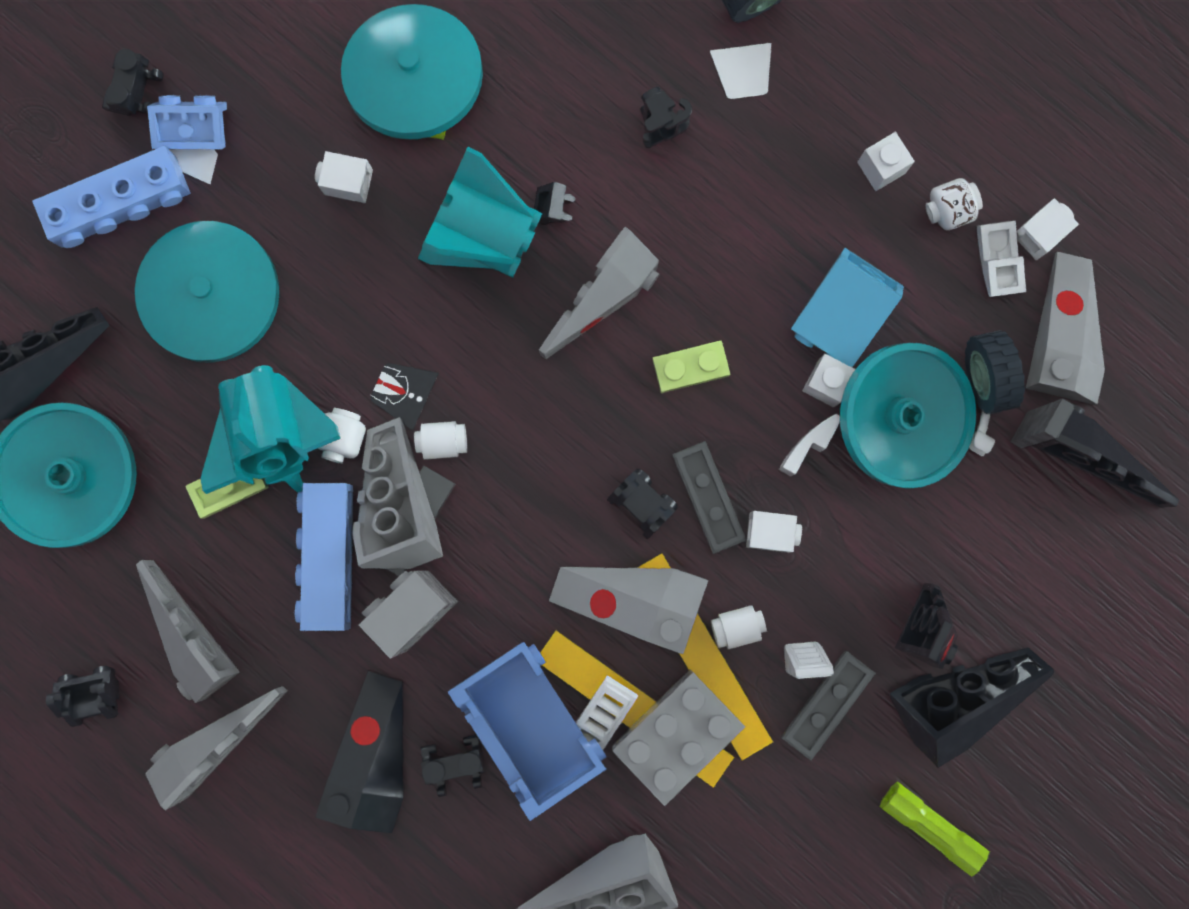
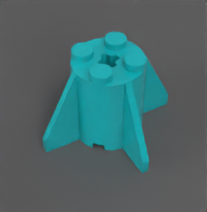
M467 147L443 203L425 238L418 259L430 265L490 268L513 278L520 264V257L523 252L527 251L534 237V230L542 213L528 207L482 153Z
M257 366L251 373L222 381L218 386L220 411L200 478L203 492L208 494L239 480L248 484H254L253 478H265L266 484L285 481L297 493L303 492V482L299 474L303 470L302 462L304 460L308 462V452L341 439L338 426L286 377L279 373H274L273 368L270 366Z

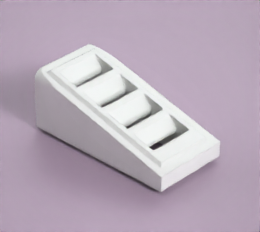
M818 642L793 643L784 646L786 672L793 677L803 679L827 677L834 674L833 666Z
M607 675L576 721L577 726L589 742L595 738L603 750L636 701L638 695ZM606 693L623 705L620 707L603 695Z

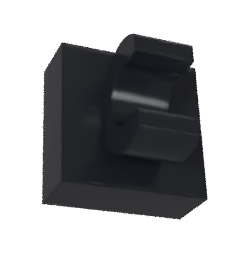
M552 182L537 187L534 210L542 213L539 224L546 225L556 221L563 223L572 220V215L565 214L562 211L563 203L570 204L575 202L574 196L565 194L566 185Z

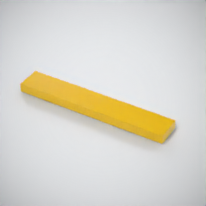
M661 553L637 568L661 569L671 567ZM697 613L683 654H679L688 670L691 669L745 726L731 741L740 759L744 760L773 743Z
M557 630L540 652L546 662L542 666L590 700L607 675L636 693L638 697L622 721L629 728L657 702ZM606 693L603 695L620 707L623 705ZM723 749L696 776L714 788L734 759V756Z

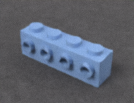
M162 146L37 198L32 202L47 239L61 248H72L82 244L84 238L93 234H106L114 231L117 228V224L127 220L136 221L143 219L153 209L161 206H174L183 200L182 197L191 194L176 156L166 146Z
M303 483V492H298L297 511L302 513V528L297 529L296 546L298 550L302 551L301 564H297L295 572L296 585L301 586V601H296L295 621L300 622V631L351 629L353 485L347 483Z

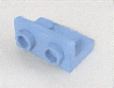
M177 95L159 96V102L147 106L152 149H158L162 146H166L168 149H223L226 147L222 112L227 110L226 102H216L215 96H194V102H181L180 96Z

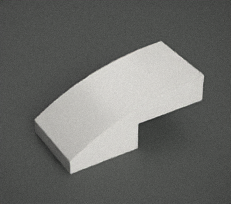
M1016 221L977 225L979 253L989 297L1026 292L1023 256H1018Z
M835 414L810 430L792 448L778 470L793 476L797 473L810 447L819 452L825 450L840 423V416Z

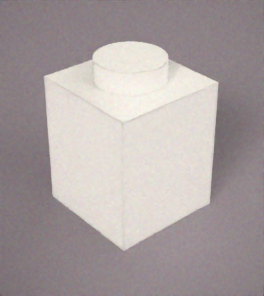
M894 132L867 148L857 163L874 190L877 191L906 174L915 161L898 134Z
M325 151L323 162L319 161L317 164L315 181L324 195L366 203L373 169L367 159Z
M1054 198L1017 230V240L1035 260H1038L1079 224L1075 221L1071 209Z
M824 354L817 361L802 391L835 407L841 403L846 385L856 369Z
M752 511L749 514L746 548L787 553L793 552L794 546L800 545L802 525L796 524L797 516Z

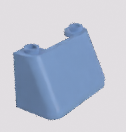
M522 642L451 688L448 694L457 708L459 707L465 713V719L474 729L509 784L511 791L516 793L515 796L520 802V807L529 821H531L605 771L606 768L601 761L607 756L595 738L589 742L573 720L540 668L546 662L536 646L533 644L527 647Z

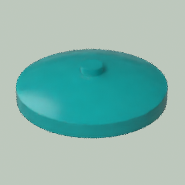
M409 4L396 6L381 11L369 18L352 35L345 48L341 63V79L344 92L357 116L372 129L399 139L427 138L453 127L473 107L482 85L483 70L480 52L471 32L460 20L450 13L427 5Z
M217 221L192 222L166 233L157 240L145 255L136 277V308L147 332L160 346L169 352L196 362L225 361L251 349L270 328L279 303L278 276L275 266L264 248L243 230Z
M921 343L894 344L879 349L868 356L851 375L844 390L840 407L842 437L856 465L872 479L889 486L901 488H918L931 485L952 472L969 449L976 425L975 397L963 369L945 352L936 347Z
M51 403L38 406L14 419L0 434V520L15 535L30 543L44 547H76L90 543L105 535L121 520L127 511L136 486L135 457L131 445L122 430L102 413L71 403Z

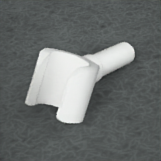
M983 410L979 425L974 432L969 446L970 450L980 456L989 453L995 443V439L985 434L988 429L990 414H985Z

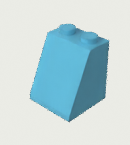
M844 248L794 322L791 330L796 332L795 338L802 344L810 348L816 345L825 351V354L853 367L902 298L904 286L847 248Z

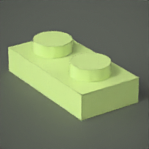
M722 340L652 358L661 393L731 375Z
M253 478L254 484H248L239 480L208 494L203 492L200 479L185 486L201 519H205L269 488L265 483V478Z

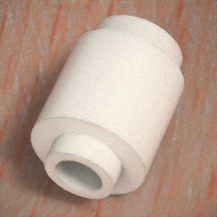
M456 421L421 424V431L414 432L416 453L422 452L424 459L458 457L459 453H467L465 424L457 425Z
M752 605L718 614L719 618L711 620L718 648L727 646V649H732L762 641L761 633L767 632L761 610L755 612Z

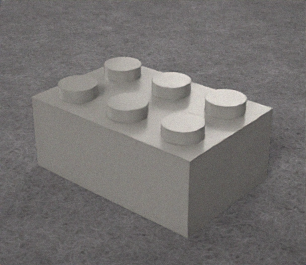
M405 571L390 585L393 592L387 598L383 597L380 599L378 597L362 612L366 618L359 626L390 659L407 652L458 603L430 571H410L409 573Z
M690 669L612 745V751L665 806L745 726Z

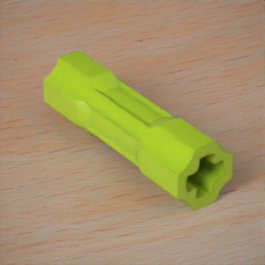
M899 782L892 785L882 798L879 807L901 824L920 835L971 877L977 874L987 861L990 851L965 832L958 830Z

